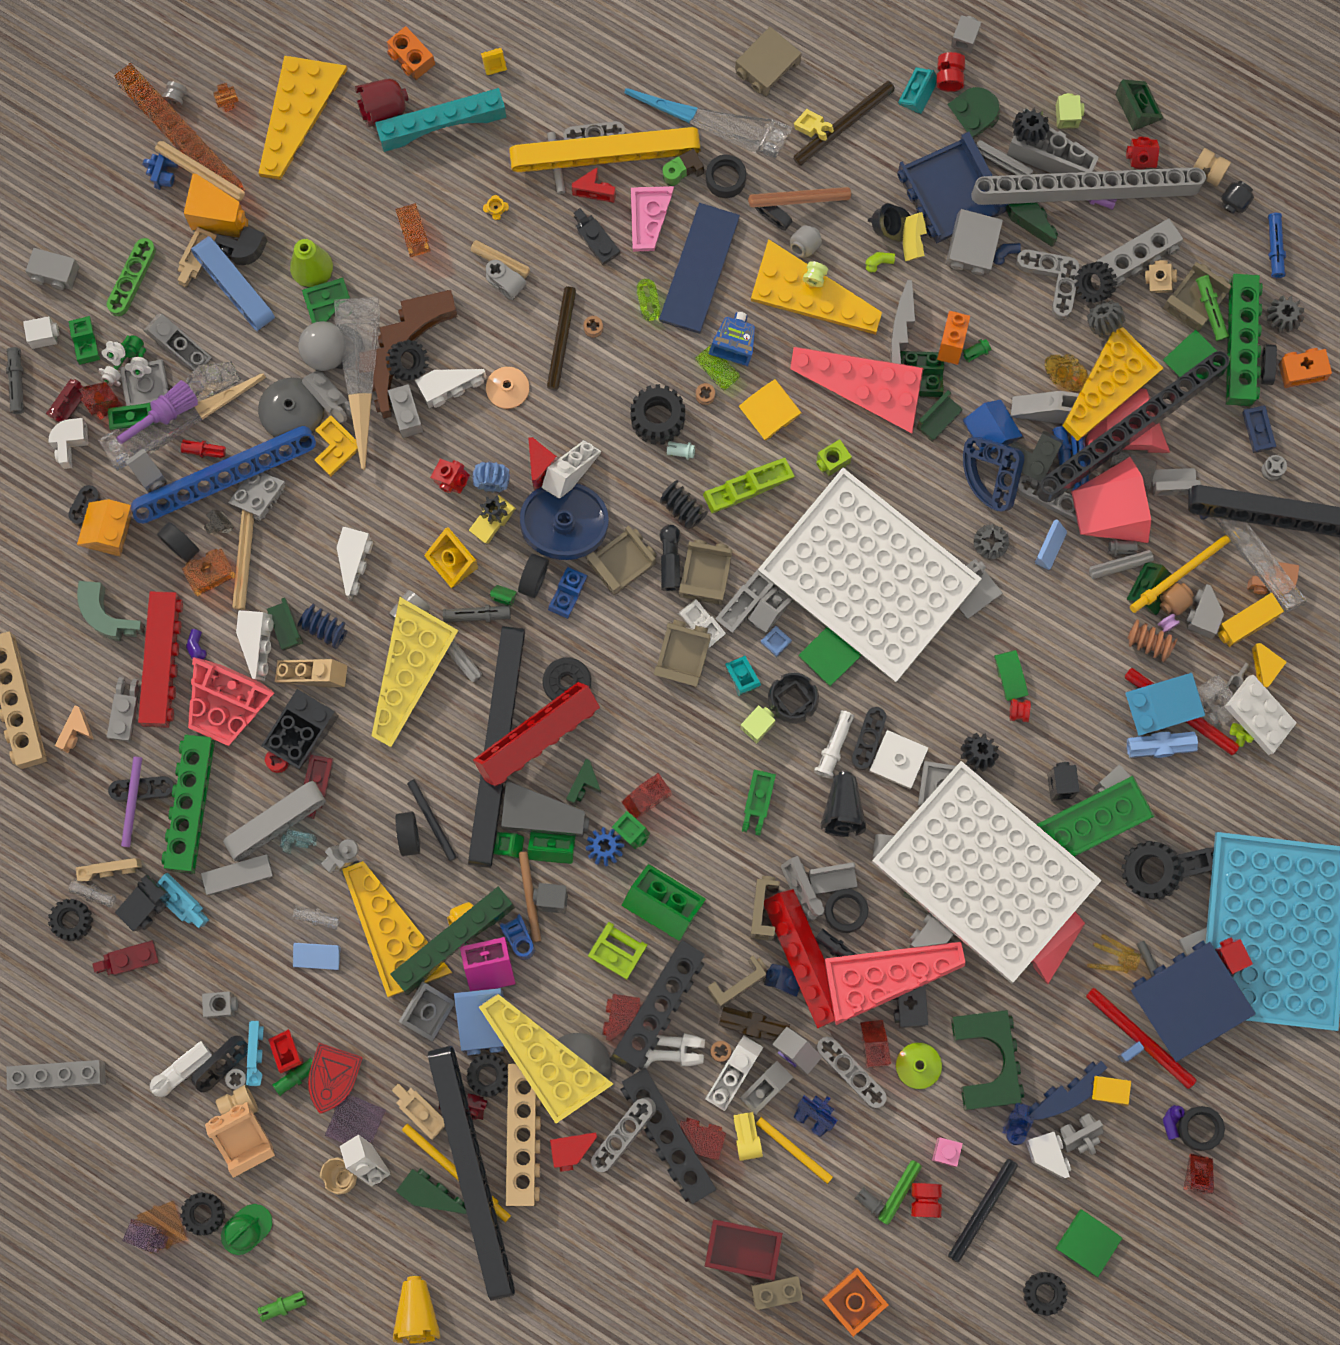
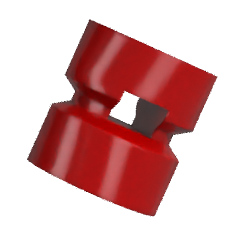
M956 52L940 54L937 63V70L939 71L937 73V88L946 92L962 90L965 78L963 73L965 70L964 55Z
M912 1183V1197L915 1198V1202L911 1203V1217L942 1218V1204L938 1202L942 1198V1184Z

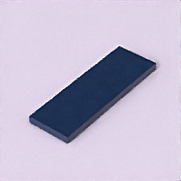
M703 203L698 204L659 322L701 334L740 219L739 214Z

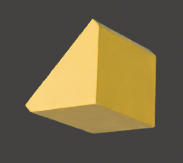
M449 527L444 529L424 555L451 588H454L478 569L476 559Z

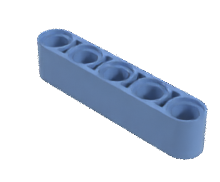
M206 237L191 248V252L197 261L256 331H259L275 319L270 308L211 237Z

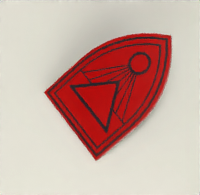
M321 1043L318 1044L309 1072L308 1089L311 1100L319 1114L335 1108L349 1095L363 1057Z

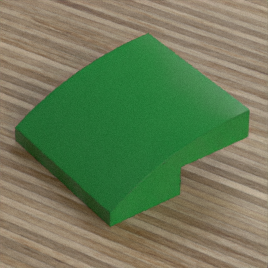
M1195 330L1171 351L1163 361L1181 377L1217 350ZM1213 362L1215 366L1221 367L1219 363ZM1197 375L1199 379H1205L1204 376Z
M1080 1209L1055 1249L1079 1264L1092 1275L1099 1277L1123 1238Z

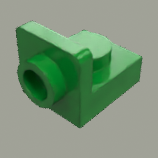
M628 811L612 826L634 849L642 847L650 835L647 828Z

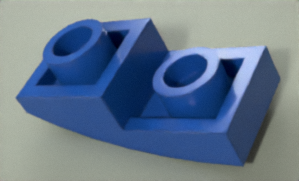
M567 567L558 584V589L548 606V610L568 619L588 575Z

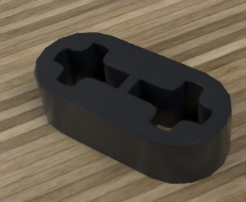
M778 206L755 207L762 216L781 230L786 231L793 222L792 218Z
M1264 344L1261 384H1274L1277 360L1276 345Z
M87 485L82 487L69 510V519L76 526L83 525L88 504L100 501V493L94 486ZM92 492L95 497L93 499L89 498L87 501L85 494ZM82 510L84 517H79L77 520L74 514L76 512L80 513Z

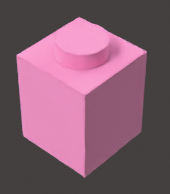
M937 1138L932 1161L957 1167L963 1143Z

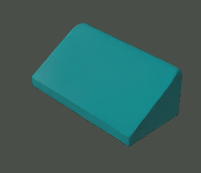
M916 67L898 104L922 114L937 85V75L934 70Z

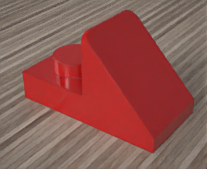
M595 168L572 183V196L614 203L616 187L605 182L597 184L598 168Z
M289 1029L268 1039L280 1074L304 1063Z

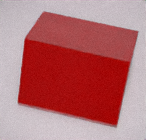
M528 437L531 476L535 491L543 485L547 468L557 461V456L533 437Z

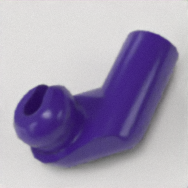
M191 629L186 649L192 659L195 657L204 660L207 653L198 644L202 632L196 629Z
M1173 1105L1163 1117L1168 1140L1180 1137L1176 1124L1185 1114L1182 1106Z

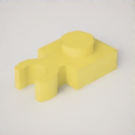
M808 109L794 123L796 130L810 137L816 133L824 141L827 140L824 131L834 132L831 123L824 122L822 116Z

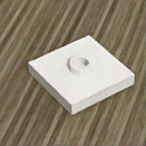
M887 730L869 772L911 790L928 747Z

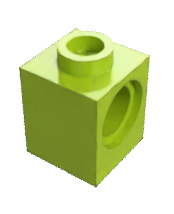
M839 439L818 452L816 464L822 473L826 472L829 477L850 464L852 456ZM830 455L836 456L838 461L831 463L827 460V457Z

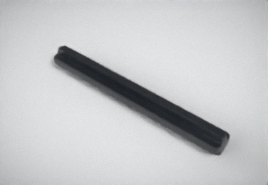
M1006 1160L948 1254V1257L953 1261L960 1262L1016 1171L1018 1164L1013 1160Z

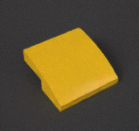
M776 379L762 387L739 405V408L764 440H768L782 427L788 426L802 414Z

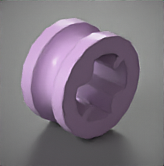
M1171 614L1157 625L1163 628L1165 634L1179 625L1180 621L1175 620V614Z

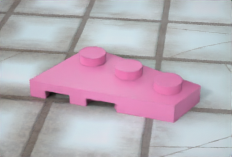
M674 186L631 188L633 252L655 251Z

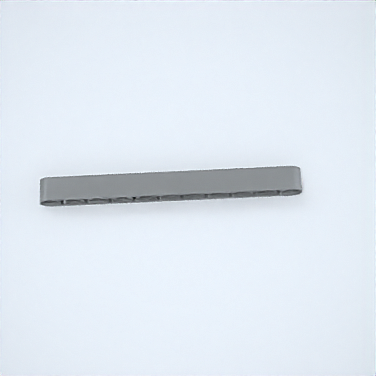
M1171 168L984 176L977 179L971 197L977 204L989 205L1193 196L1199 193L1206 175L1200 168Z

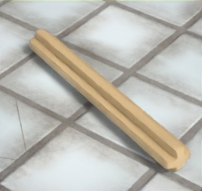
M159 141L155 147L156 152L190 173L198 174L237 201L243 200L245 192L166 142Z
M242 510L232 605L236 610H244L246 605L254 514Z

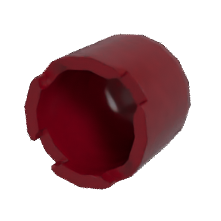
M383 79L355 86V93H360L361 100H357V104L363 121L367 120V128L375 126V122L404 114L406 109L405 102L409 100L405 88L401 89L396 80Z

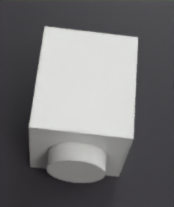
M50 317L23 321L26 341L32 349L58 344L56 336L60 335L57 323H53Z

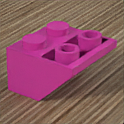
M505 937L460 948L470 991L498 989L516 985Z

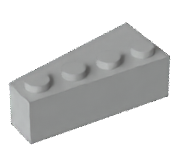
M1051 127L1046 138L1043 141L1039 140L1037 145L1033 142L1027 145L1025 140L1019 142V136H1013L1007 153L1008 156L1052 174L1093 172L1099 158L1079 143H1073L1067 139L1066 134L1060 130L1057 132Z

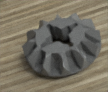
M994 524L984 525L977 530L974 536V547L984 558H999L1008 549V534L1002 527ZM993 533L994 540H997L998 543H994L991 550L989 542H986L985 539H989Z

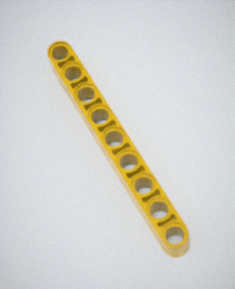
M688 127L520 144L510 147L509 153L511 170L514 172H528L676 157L692 149L699 153L701 147L698 129Z

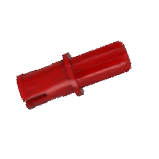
M183 439V443H181V453L199 455L200 458L205 456L224 458L226 454L225 446L207 444L206 441L195 442Z

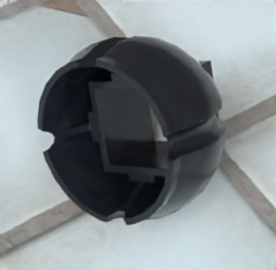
M787 673L781 675L780 680L777 679L772 683L768 693V704L770 710L776 712L775 717L789 724H798L806 721L807 716L811 717L814 715L819 703V692L816 685L811 684L812 680L809 677L800 673ZM793 688H796L806 703L793 713H790L780 698Z

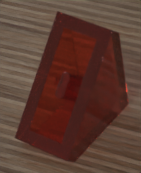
M1195 1154L1189 1155L1184 1190L1202 1194H1213V1158Z

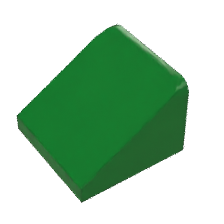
M496 585L490 592L492 601L506 606L510 605V607H512L517 595L516 591L500 585Z
M497 832L494 855L519 858L518 853L523 850L524 836L516 833Z

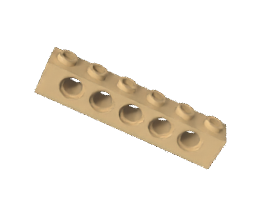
M9 631L0 634V656L7 654L6 661L0 664V719L6 724L7 730H4V735L7 743L11 744L10 759L13 764H16L20 769H24L48 761L16 637ZM12 675V681L5 685V677ZM13 696H18L17 703L10 706L9 700ZM23 717V723L15 727V720ZM24 738H28V745L24 748H20L21 740Z
M508 1064L506 1206H535V1201H540V1187H536V1177H540V1163H536V1154H540V1140H536V1130H541V1116H537V1107H541V1101L532 1087L528 1094L524 1095L519 1092L518 1087L520 1083L528 1081L516 1064ZM522 1105H528L531 1109V1113L527 1118H521L518 1114V1109ZM523 1128H527L530 1131V1138L525 1142L518 1139V1132ZM521 1152H527L530 1155V1161L526 1165H520L517 1161V1157ZM522 1175H526L530 1180V1184L526 1189H520L517 1185V1180Z

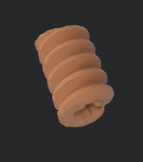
M1136 619L1127 637L1129 639V647H1132L1135 643H1137L1138 651L1146 647V655L1153 650V658L1156 659L1161 654V662L1164 663L1169 658L1177 639L1172 642L1171 634L1164 638V631L1162 630L1155 635V627L1147 631L1148 624L1144 623L1139 627V620Z

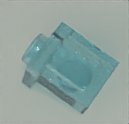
M287 829L286 835L283 834L280 847L283 848L285 854L290 855L293 842H296L295 846L308 849L309 845H316L317 837L314 834Z

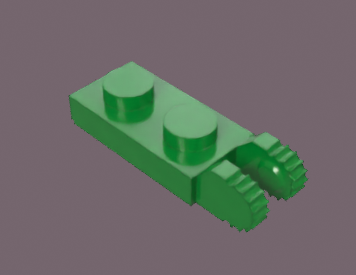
M754 769L744 811L745 818L742 832L747 833L750 825V816L759 817L755 835H761L776 774Z

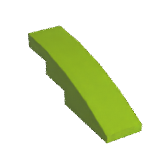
M782 458L749 470L745 475L726 481L724 485L707 490L703 493V497L713 514L793 479L795 476L786 458Z

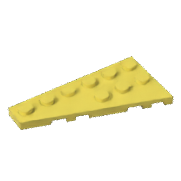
M399 597L371 734L372 737L392 747L458 632L457 629Z
M496 994L479 1006V1009L555 1123H558L613 1085L606 1077L499 994Z

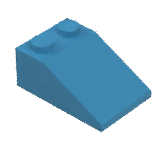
M1192 673L1125 692L1138 736L1206 716Z

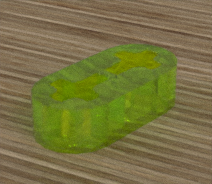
M642 279L637 284V297L641 315L644 319L653 321L660 315L656 285L650 279ZM645 285L650 289L649 297H646L645 291H643V286ZM648 302H651V306L654 309L652 314H649V311H645L648 308Z

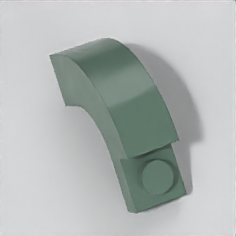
M79 581L77 599L80 611L85 620L99 634L116 641H121L122 633L128 637H137V634H144L145 625L141 621L115 619L106 614L104 609L106 588L102 583Z

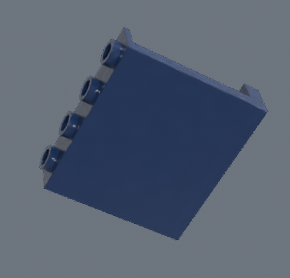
M970 132L962 134L960 140L906 165H904L903 161L899 164L897 176L902 184L905 183L910 201H914L917 206L916 212L923 213V218L927 225V234L930 238H934L936 244L952 237L956 217L961 209L990 217H997L1006 212L1008 204L980 205L972 200L971 193L977 179L993 175Z
M1204 940L1192 947L1194 951L1187 956L1183 952L1173 958L1172 961L1174 963L1167 968L1163 964L1153 970L1154 976L1146 980L1145 977H1142L1132 983L1134 985V988L1131 989L1132 994L1176 1062L1256 1014L1212 946V943H1205Z

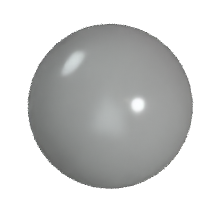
M320 321L312 323L303 330L299 338L298 349L302 360L309 367L320 371H327L336 368L344 360L348 344L345 334L338 326L330 322Z

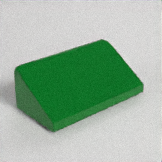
M150 403L107 408L109 429L116 430L132 427L148 416V412L151 411Z
M530 832L528 859L572 864L575 836Z

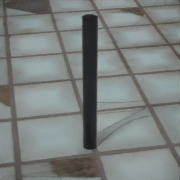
M415 779L409 781L407 785L449 862L455 860L457 856Z

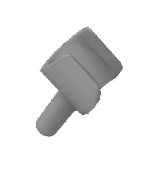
M1248 663L1244 664L1238 674L1231 676L1227 687L1230 684H1234L1237 687L1235 692L1244 682V674L1250 667Z

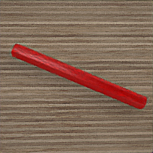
M1130 668L1125 675V679L1138 688L1154 684L1134 668ZM1199 717L1186 721L1187 724L1230 755H1234L1238 751L1239 744L1203 718Z
M1096 988L1091 989L1087 993L1086 998L1135 1042L1140 1041L1144 1047L1143 1049L1187 1089L1194 1086L1197 1081L1196 1078Z

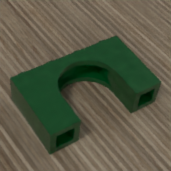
M1008 1010L952 1017L951 1026L954 1041L970 1039L989 1040L998 1047L1003 1058L1002 1070L994 1081L986 1084L961 1087L964 1111L1022 1103L1021 1098H1024V1088L1018 1082L1021 1068L1019 1061H1015L1014 1052H1017L1016 1038H1012L1011 1029H1014L1012 1015H1008Z

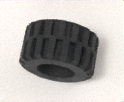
M655 384L656 388H652L650 385L646 387L645 392L643 389L638 392L639 396H635L633 404H631L630 414L632 428L636 430L638 437L642 436V440L645 442L651 440V444L655 445L656 441H660V445L665 444L667 439L673 441L674 436L678 437L680 430H683L685 404H683L682 397L677 396L676 390L670 391L669 386L665 385L664 388H660V384ZM653 406H663L670 411L671 416L666 422L656 424L650 422L645 417V413Z
M1146 841V843L1136 844V848L1132 847L1129 850L1131 852L1129 856L1125 855L1126 863L1122 864V869L1125 872L1122 876L1127 881L1125 883L1127 887L1131 888L1133 893L1147 899H1164L1165 896H1171L1173 894L1172 891L1178 890L1180 887L1178 885L1179 881H1183L1181 873L1184 872V867L1181 866L1182 860L1177 856L1178 853L1169 846L1159 842ZM1157 857L1164 864V875L1157 883L1149 884L1142 877V866L1149 858Z

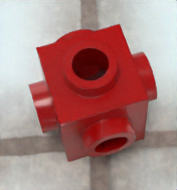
M1143 136L1138 137V139H1131V146H1127L1126 159H1129L1131 167L1138 170L1157 168L1160 150L1158 140Z
M440 459L430 478L444 492L451 494L453 491L461 494L470 474L464 469L465 466L455 460L449 462Z

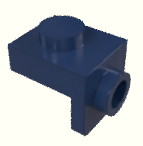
M771 964L766 972L764 985L797 997L800 987L793 971L782 965Z

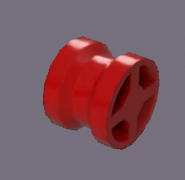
M1017 699L1011 700L1010 721L1020 719L1023 722H1029L1030 700H1025L1024 702H1019Z
M268 751L265 756V764L272 772L283 773L288 769L290 763Z

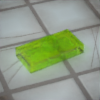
M710 345L695 357V361L725 391L740 378V375L726 359L710 355Z

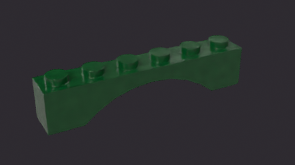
M499 886L496 887L390 973V975L401 989L409 995L456 951L515 909L513 903Z

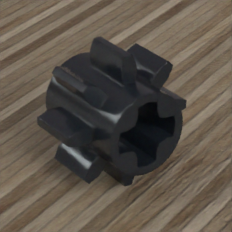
M497 495L494 499L486 497L487 501L484 504H480L481 509L484 510L480 515L483 519L488 517L489 524H492L493 521L502 523V517L508 515L504 510L507 504L505 501L499 503L500 499Z

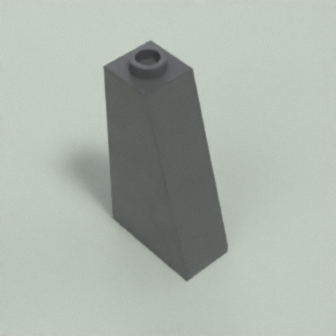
M506 782L501 824L503 830L584 837V831L588 832L589 818H585V811L514 783Z

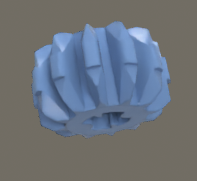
M490 461L475 465V470H473V485L479 490L491 491L493 493L495 491L502 492L507 489L510 480L507 467L503 464L499 465L497 462L491 463Z

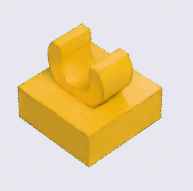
M502 48L481 53L486 75L507 70Z

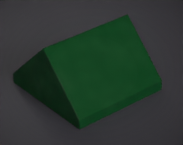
M1123 79L1120 82L1115 95L1133 131L1163 119L1146 81Z

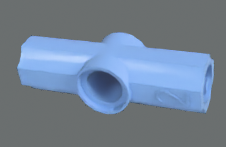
M1158 732L1151 734V736L1131 737L1127 739V754L1129 758L1147 756L1163 758L1177 753L1196 752L1198 750V740L1195 732L1171 734V732Z

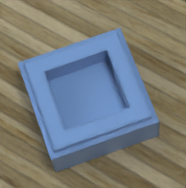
M775 626L760 643L777 658L792 640Z
M1140 1041L1136 1042L1117 1057L1122 1063H1126L1143 1051L1144 1047Z

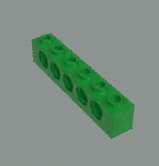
M1233 274L1229 280V284L1232 287L1229 291L1228 334L1230 337L1227 338L1229 365L1226 369L1225 405L1252 406L1260 396V387L1257 386V379H1259L1261 367L1257 365V358H1260L1261 345H1258V337L1261 336L1262 325L1258 324V319L1262 314V304L1259 303V296L1262 295L1263 284L1259 283L1260 275ZM1241 296H1247L1250 302H1245ZM1241 316L1247 317L1250 322L1242 321ZM1240 337H1246L1249 343L1242 342ZM1240 358H1246L1249 364H1243ZM1239 378L1246 379L1248 385L1241 384Z
M184 735V741L181 740L179 744L181 761L177 762L175 774L178 776L177 785L174 784L172 789V798H175L174 806L169 809L168 817L171 820V825L165 834V842L168 843L167 850L162 854V865H164V869L167 871L195 874L215 741L211 737ZM193 755H199L198 763L190 765V758ZM196 777V783L192 787H187V779ZM186 799H192L193 801L189 809H183L182 807ZM183 821H188L189 828L181 832L179 825ZM180 843H185V851L181 854H177V845Z

